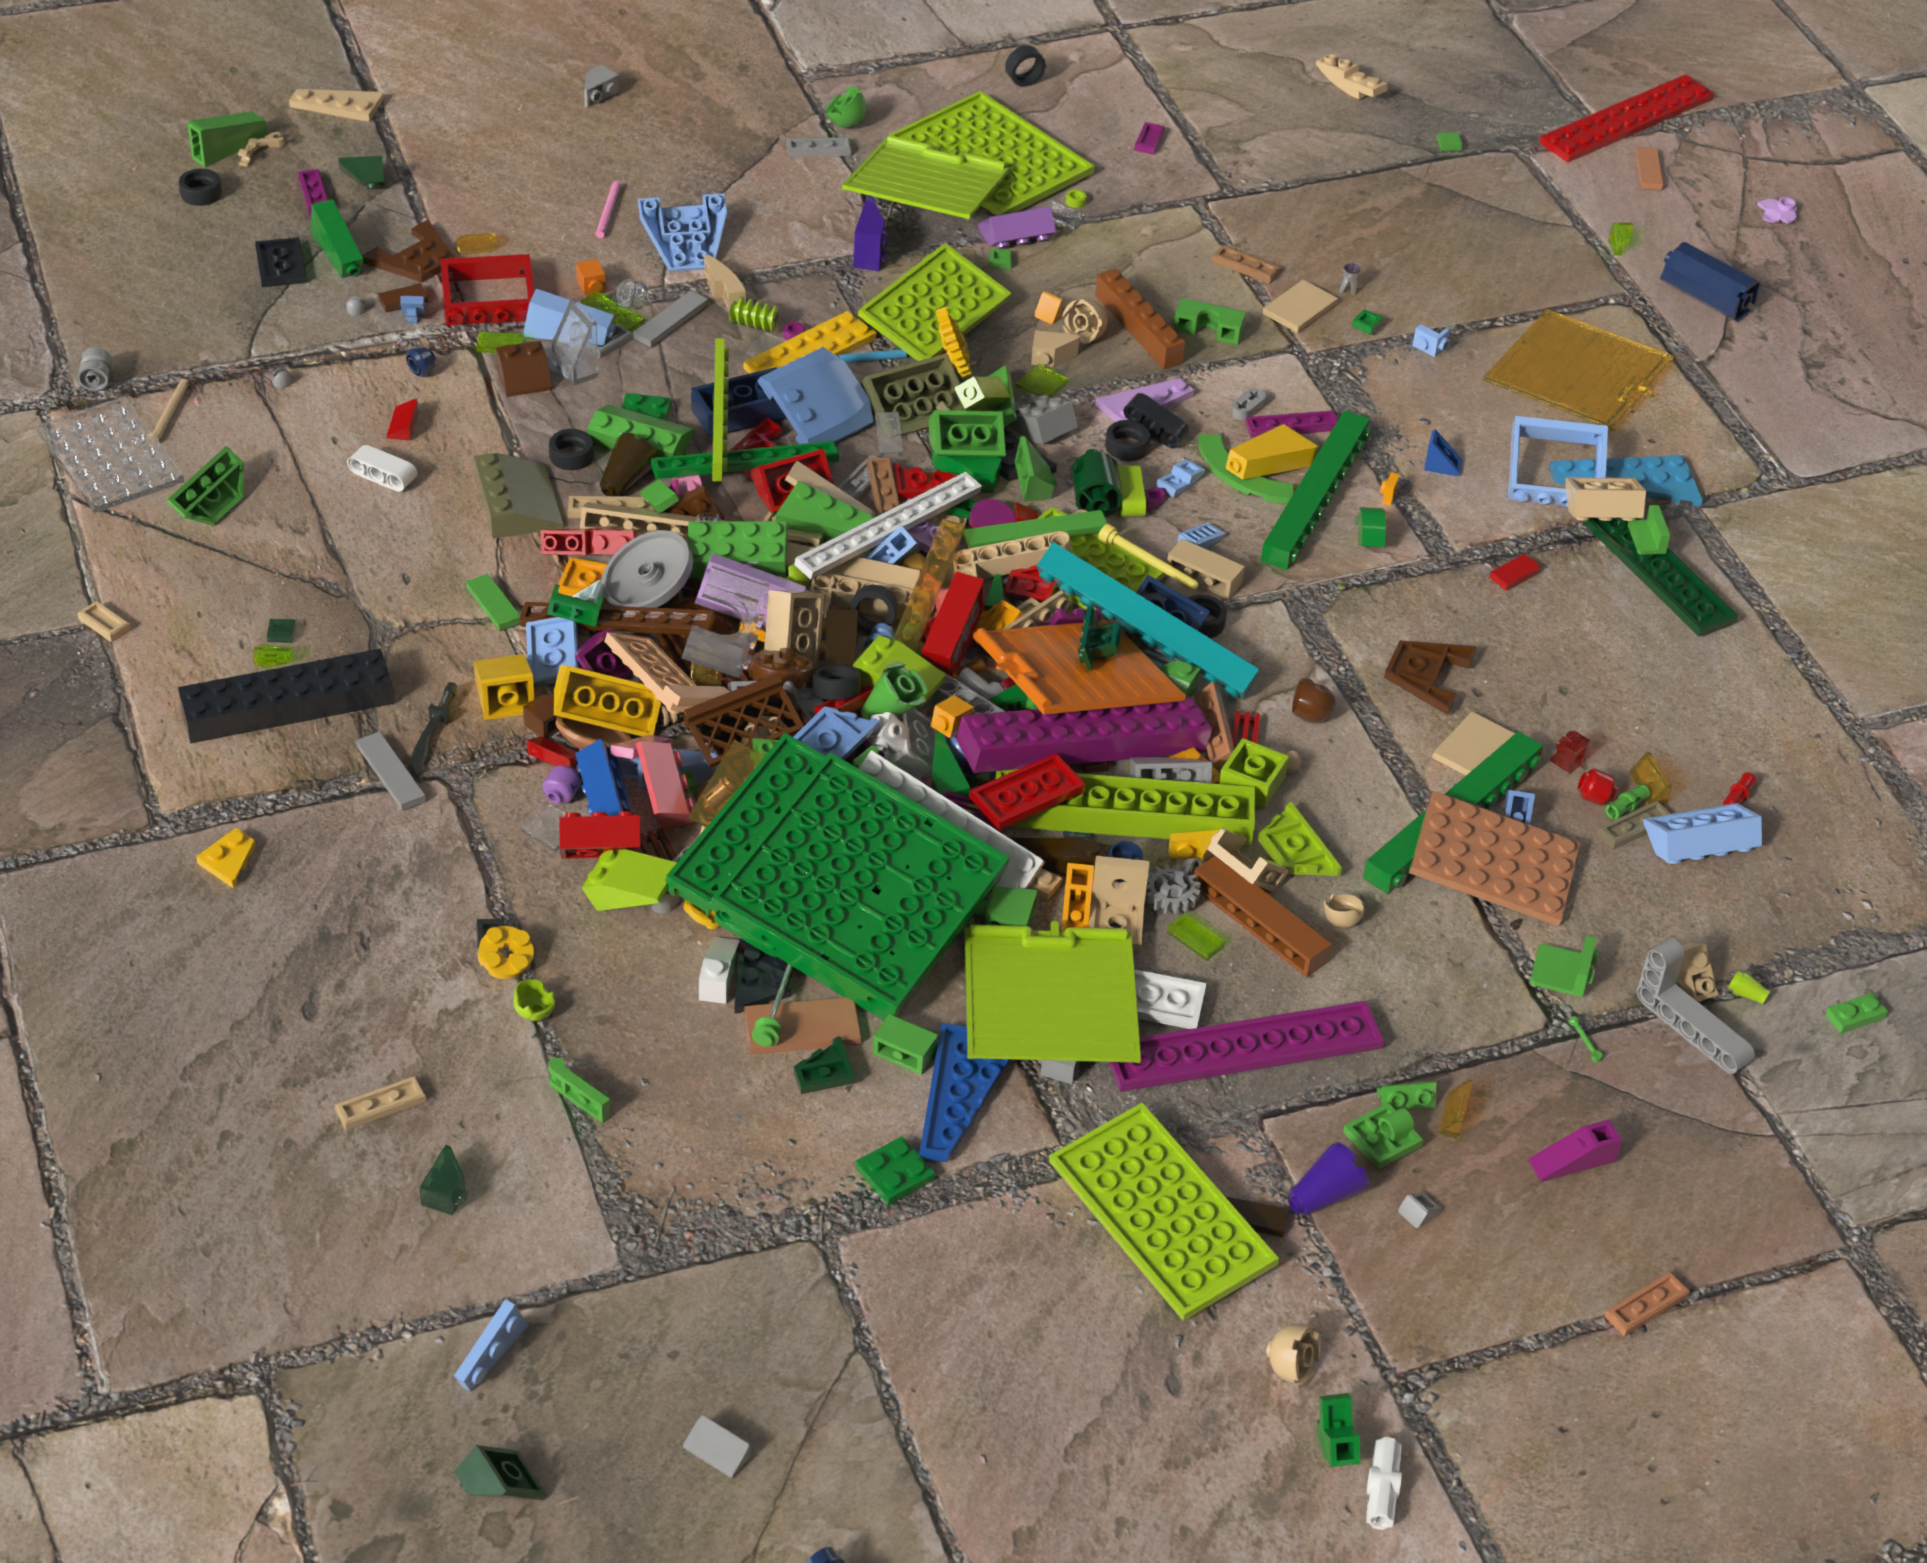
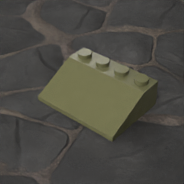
M947 353L865 376L860 384L870 399L872 416L889 439L929 428L928 420L933 411L937 410L936 407L941 401L955 410L966 411L954 389L960 383Z
M501 453L474 456L475 480L492 539L541 532L543 529L564 528L545 464Z

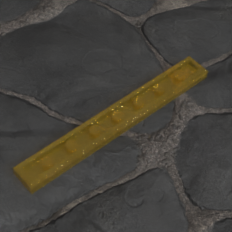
M942 519L893 640L903 643L915 653L965 531V524Z

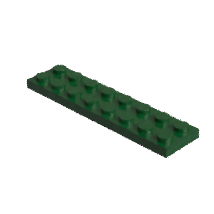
M1589 517V520H1583L1582 523L1698 637L1737 622L1739 615L1669 548H1667L1666 554L1639 555L1628 528V521L1621 518L1604 521L1598 519V517Z

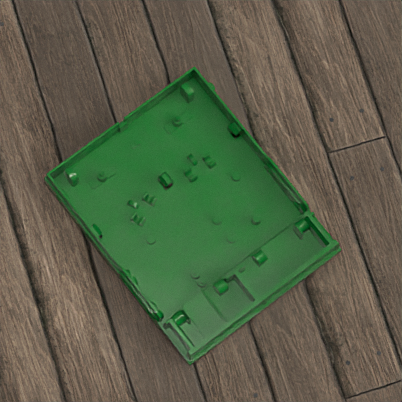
M784 733L666 875L665 882L669 884L668 891L673 897L676 894L704 910L707 917L714 911L716 923L764 953L780 958L841 996L854 1001L856 1005L884 1021L889 1014L895 1017L899 1016L944 956L946 949L950 948L1001 880L1002 874L1007 869L1010 857L831 752L825 756ZM875 888L881 890L879 895L873 892Z

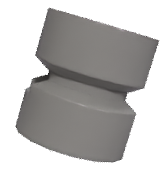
M91 347L83 352L77 375L78 382L82 387L91 391H99L107 386L112 365V357L109 352L99 347Z

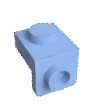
M1420 324L1415 329L1413 346L1435 357L1449 346L1450 330L1445 328L1442 332L1437 333Z

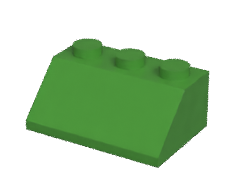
M934 410L928 420L930 444L936 456H1006L1003 411Z

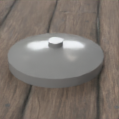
M667 530L648 532L632 539L621 547L608 562L601 580L603 583V596L611 606L657 608L663 605L679 592L689 578L693 567L691 548L682 536Z

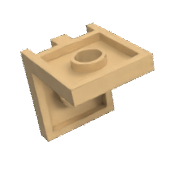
M1096 856L1089 928H1113L1110 924H1119L1122 927L1118 929H1127V932H1131L1133 951L1140 952L1150 861ZM1123 879L1125 882H1117L1115 880Z

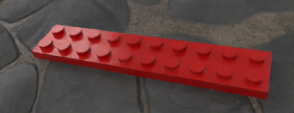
M1685 74L1546 133L1540 137L1539 143L1569 163L1712 101L1714 93Z

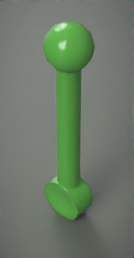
M1572 1016L1569 1019V1024L1576 1028L1592 1053V1061L1600 1062L1603 1054L1594 1048L1581 1028L1579 1018Z

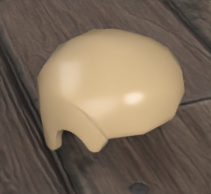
M1332 894L1328 902L1327 900L1323 901L1326 918L1336 927H1352L1363 918L1365 913L1362 900L1355 895L1342 894L1336 896Z

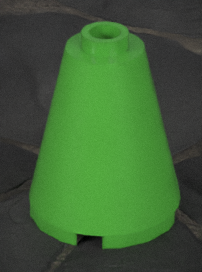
M893 662L888 665L861 709L862 718L870 720L872 715L884 714L885 712L899 717L921 706L926 700L924 697L927 693V687L922 677L914 669L911 671L904 667L906 664L902 662Z

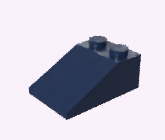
M1147 575L1136 592L1199 631L1210 614L1209 610Z

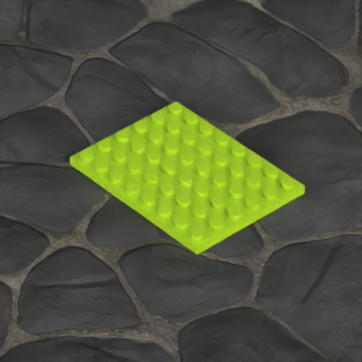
M978 91L888 134V136L892 135L931 144L935 150L946 153L955 149L957 150L956 155L965 152L1006 162V167H1010L1009 173L981 205L996 216L1016 213L1094 173V165L982 91Z

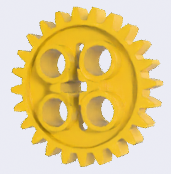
M947 307L936 310L940 323L939 333L941 341L953 367L956 366L962 379L972 376L967 343L956 319L951 317Z

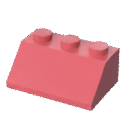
M637 742L636 746L653 812L661 828L666 831L693 823L691 814L695 813L692 798H687L685 790L689 789L686 775L680 774L679 766H682L683 762L679 750L674 751L671 743Z

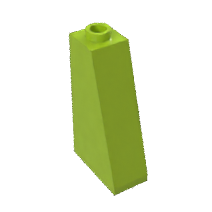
M972 377L954 388L966 411H988L1010 398L1000 377Z

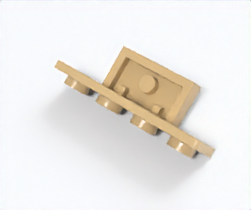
M1060 590L1042 603L1031 597L1016 607L1024 615L1003 629L1037 627L1048 623L1057 609L1064 608L1066 610L1069 607V596Z

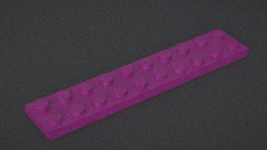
M1361 1001L1139 1037L1140 1063L1109 1062L1119 1092L1382 1049L1384 1040L1367 1002Z

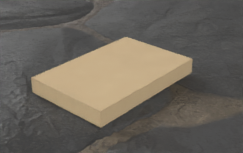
M1302 280L1263 308V314L1298 333L1337 305L1338 298Z
M1471 711L1433 752L1432 758L1466 776L1515 733Z

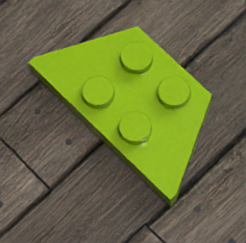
M1292 802L1285 806V810L1280 815L1277 814L1272 818L1269 825H1265L1259 831L1258 841L1275 863L1281 864L1289 870L1287 874L1341 875L1342 867Z

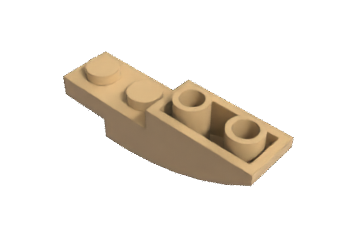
M1326 54L1323 58L1316 60V65L1334 85L1350 96L1361 99L1365 96L1375 97L1388 91V83L1359 72V65L1350 62L1348 59L1339 58L1335 54Z

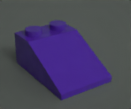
M867 195L854 233L853 268L879 272L881 264H885L887 258V250H884V246L887 244L888 233L884 232V220L873 196Z

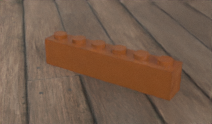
M1117 269L1097 274L1095 296L1163 369L1183 364L1185 341Z
M1213 856L1195 868L1194 875L1197 876L1196 882H1200V894L1305 977L1310 976L1329 962L1332 944L1324 936H1321L1305 921L1295 916L1287 907L1277 902L1268 892L1251 884L1217 856Z

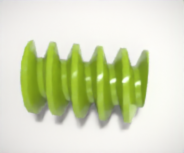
M741 296L738 302H733L730 308L729 320L731 323L746 324L750 328L754 326L755 329L759 330L762 328L763 331L768 332L771 330L774 333L779 320L778 305H774L772 310H770V304L766 303L761 308V301L758 300L756 305L753 306V299L750 298L747 304H745V297Z

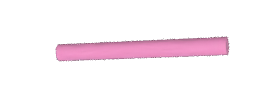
M614 181L611 186L596 231L598 238H603L621 187L618 181Z

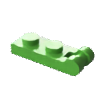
M556 1057L549 1061V1084L552 1088L602 1124L610 1118V1099L603 1091H598L588 1084L585 1078L577 1076L567 1069L563 1059Z

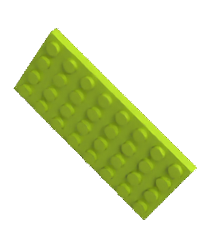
M1143 1103L1136 1105L1049 1155L1051 1165L1183 1321L1278 1265L1279 1258Z

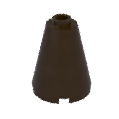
M623 433L617 438L600 481V488L605 496L620 497L652 470L651 458H658L659 456L647 440L642 438L639 441L633 438L636 435L633 433Z

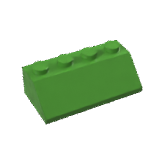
M606 405L597 409L587 427L588 434L592 437L593 443L596 446L613 450L616 440L621 434L633 433L636 434L633 438L639 441L642 438L647 440L654 447L659 457L684 455L695 432L690 427L613 405Z

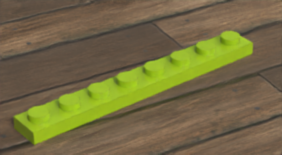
M715 338L712 481H722V472H727V458L722 457L727 456V441L723 440H727L728 426L723 425L728 424V410H723V408H728V394H724V392L728 393V379L724 377H728L729 363H724L729 362V348H724L725 338Z

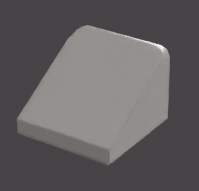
M1424 1192L1407 1195L1398 1209V1212L1415 1228L1422 1227L1443 1211Z

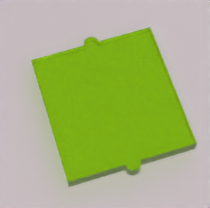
M1038 364L1019 379L1015 386L1028 392V394L1033 393L1035 396L1047 395L1050 398L1065 386L1069 379L1056 373L1055 370H1050Z

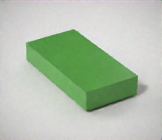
M659 479L639 492L642 498L658 513H662L679 501L676 494Z

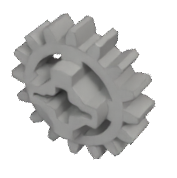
M1166 864L1164 870L1157 866L1155 867V873L1151 871L1148 873L1145 895L1147 897L1146 903H1154V910L1163 908L1164 914H1167L1169 910H1173V913L1178 915V910L1180 909L1186 913L1189 906L1194 908L1196 901H1199L1200 882H1196V875L1189 876V869L1180 871L1179 865L1171 869Z

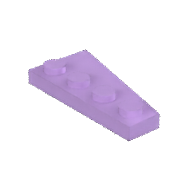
M1177 378L1096 398L1095 406L1117 422L1119 420H1128L1124 416L1123 409L1137 393H1143L1166 409H1169L1194 397V389L1182 379Z

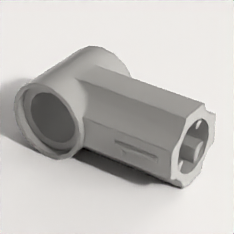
M968 667L963 669L956 678L957 681L987 700L1004 691L999 683H988Z

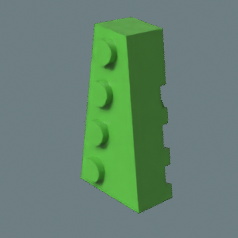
M798 481L777 512L775 521H786L787 529L824 534L823 543H826L875 517ZM875 547L863 553L869 554Z

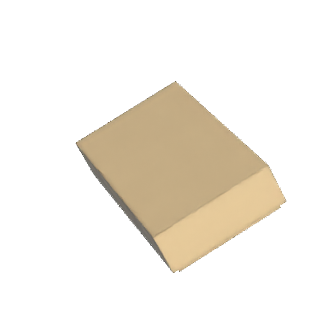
M98 601L77 613L80 621L110 642L131 630L130 623Z

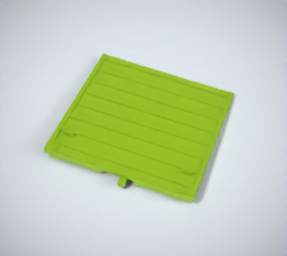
M889 135L842 184V189L970 220L1009 173L1010 167H1006V162L965 152L956 155L957 150L955 149L946 153L935 150L931 144Z
M1057 921L1051 922V931L1032 930L1029 926L970 925V928H965L967 1059L1140 1063L1141 1054L1131 932H1127V929L1079 927H1068L1065 931H1059V923Z

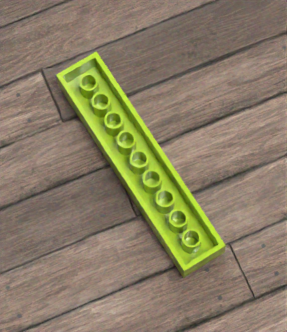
M1017 769L996 771V779ZM1076 773L1086 784L1085 792L1007 826L1170 839V834L1220 830L1225 828L1246 837L1247 840L1243 845H1252L1255 826V787Z

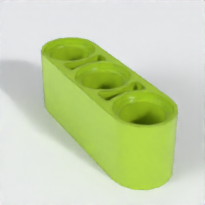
M1118 465L1122 490V504L1119 507L1121 517H1145L1146 498L1140 465Z

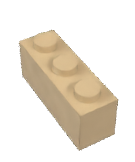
M1184 539L1178 542L1168 553L1167 564L1195 579L1198 582V587L1227 600L1242 585L1245 566Z

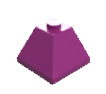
M611 628L594 634L578 647L575 657L584 670L624 680L633 674V671L623 664V660L613 653L612 649L605 643L607 632L613 633Z

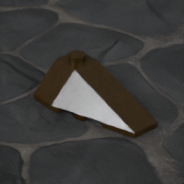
M1008 837L1044 860L1045 863L1042 869L1066 876L1068 863L1094 865L1095 869L1096 856L1109 857V851L1112 847L1110 844L1085 838Z

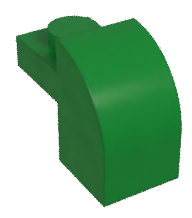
M1359 507V516H1355V525L1359 526L1358 545L1385 547L1386 518L1384 508Z
M1349 1393L1319 1396L1320 1420H1317V1432L1325 1460L1330 1467L1361 1464L1360 1435L1353 1427L1352 1397Z

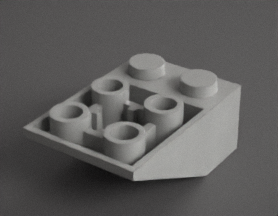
M1033 393L1021 396V400L1015 402L1017 419L1009 424L1020 435L1025 436L1029 442L1044 444L1078 427L1072 401L1062 400L1060 397L1048 398L1047 395L1035 396Z

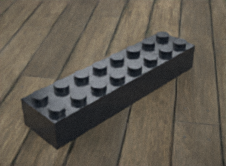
M381 648L178 687L181 711L190 744L394 704L392 681Z

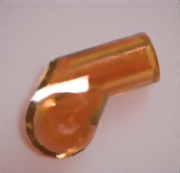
M983 658L957 667L953 672V676L956 679L961 671L967 667L976 673L986 670L987 667Z

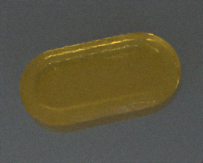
M494 233L462 235L455 241L456 250L461 254L493 252L500 247L499 237Z

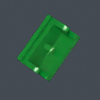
M555 584L547 614L596 627L604 597L599 596L597 603L560 594V585Z

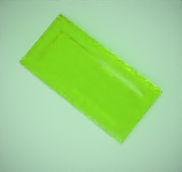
M479 332L476 345L477 352L496 353V347L524 343V334Z
M1186 913L1167 927L1169 935L1206 961L1211 959L1225 946L1223 939Z

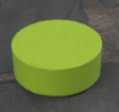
M1073 189L1066 193L1065 203L1069 207L1082 208L1086 205L1087 195L1085 192Z

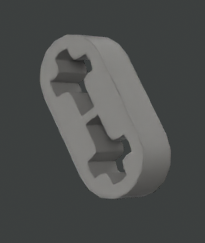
M1257 388L1247 390L1233 402L1231 415L1237 420H1246V417L1255 415L1265 405V392Z

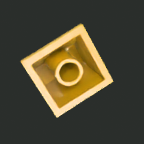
M524 654L474 661L475 682L484 720L524 715L523 706L534 700L533 674Z

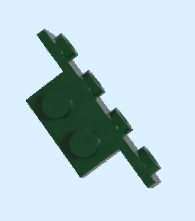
M1093 605L1087 606L1086 615L1083 616L1084 626L1081 627V647L1078 649L1079 660L1081 663H1085L1087 670L1093 669L1095 658H1109L1118 653L1121 637L1119 622L1099 627Z

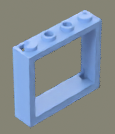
M1515 416L1511 435L1508 499L1518 502L1531 501L1540 504H1559L1568 507L1566 489L1517 484L1520 437L1596 445L1595 477L1606 478L1608 426Z

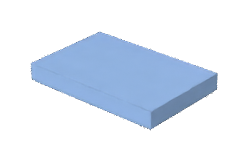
M555 617L526 623L528 665L533 674L534 687L556 683L560 665L579 668V661L575 657L578 649L577 622Z

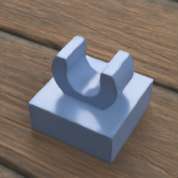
M401 296L402 316L408 317V323H417L418 316H425L424 296Z

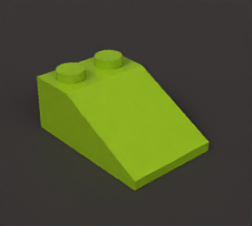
M880 635L853 664V667L861 672V685L872 687L876 685L884 669L893 662H902L906 664L904 667L909 671L912 669L917 671L927 687V693L924 697L926 700L918 708H922L946 679V674L906 645Z
M627 849L608 850L600 855L599 861L588 874V878L581 888L597 911L660 903L669 887V884L665 882L666 875L677 862Z

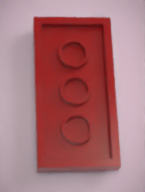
M1054 753L970 790V799L1000 830L1085 792L1086 784L1057 753Z

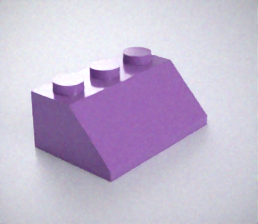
M1051 206L993 216L978 224V228L989 246L996 245L997 249L1008 247L1011 242H1017V245L1029 243V239L1037 238V241L1048 240L1050 235L1056 232Z

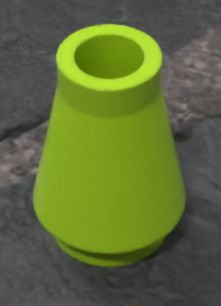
M1738 970L1728 986V989L1733 991L1732 994L1760 1004L1764 1003L1770 993V990L1761 985L1747 971L1742 972Z

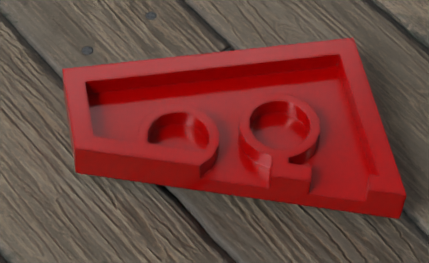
M893 463V474L899 500L913 499L958 476V474L942 471L934 473L922 472V468L915 466L911 470L901 468L899 463Z

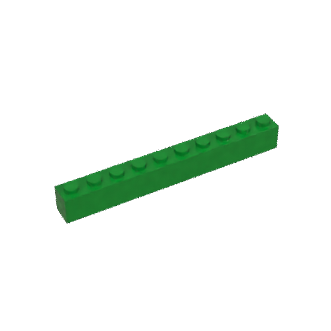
M1346 410L1343 411L1264 541L1260 562L1284 570H1288L1292 562L1296 563L1300 548H1305L1308 535L1313 534L1316 521H1321L1324 508H1328L1331 503L1332 494H1337L1340 481H1344L1347 476L1348 467H1353L1356 454L1361 453L1364 441L1369 440L1372 430L1369 428L1370 418Z
M1518 731L1444 795L1484 809L1492 808L1502 795L1506 796L1507 790H1511L1517 782L1521 783L1532 769L1536 770L1540 766L1543 759L1541 757L1543 745ZM1426 810L1366 860L1363 879L1386 894L1403 885L1406 878L1411 875L1409 870Z

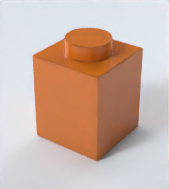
M598 259L577 262V282L584 296L606 292L605 272Z

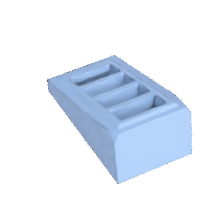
M1206 522L1179 534L1178 542L1184 539L1208 550L1226 537V533L1211 523Z

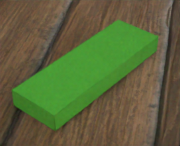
M489 574L466 581V588L499 631L520 624L519 613Z

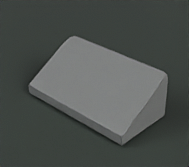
M704 1415L697 1420L683 1444L684 1449L730 1478H733L751 1458V1446L749 1443Z

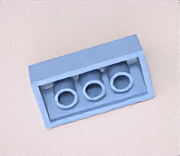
M1738 803L1643 819L1655 854L1670 864L1680 863L1681 859L1687 858L1694 860L1704 859L1705 855L1711 854L1723 856L1727 855L1729 851L1735 850L1747 852L1751 851L1752 847L1762 846L1761 816Z

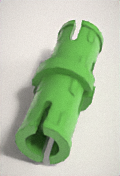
M1639 784L1630 792L1622 793L1615 802L1606 806L1607 816L1612 820H1616L1624 813L1635 810L1639 803L1650 797L1648 787L1644 784Z

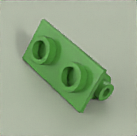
M1423 1081L1422 1083L1398 1085L1383 1084L1382 1087L1377 1088V1097L1381 1099V1106L1389 1103L1395 1110L1399 1108H1405L1406 1110L1435 1108L1437 1083L1436 1081Z

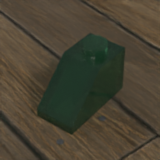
M445 1145L419 1187L421 1205L453 1216L458 1206H462L465 1203L468 1191L465 1189L464 1175L451 1146Z

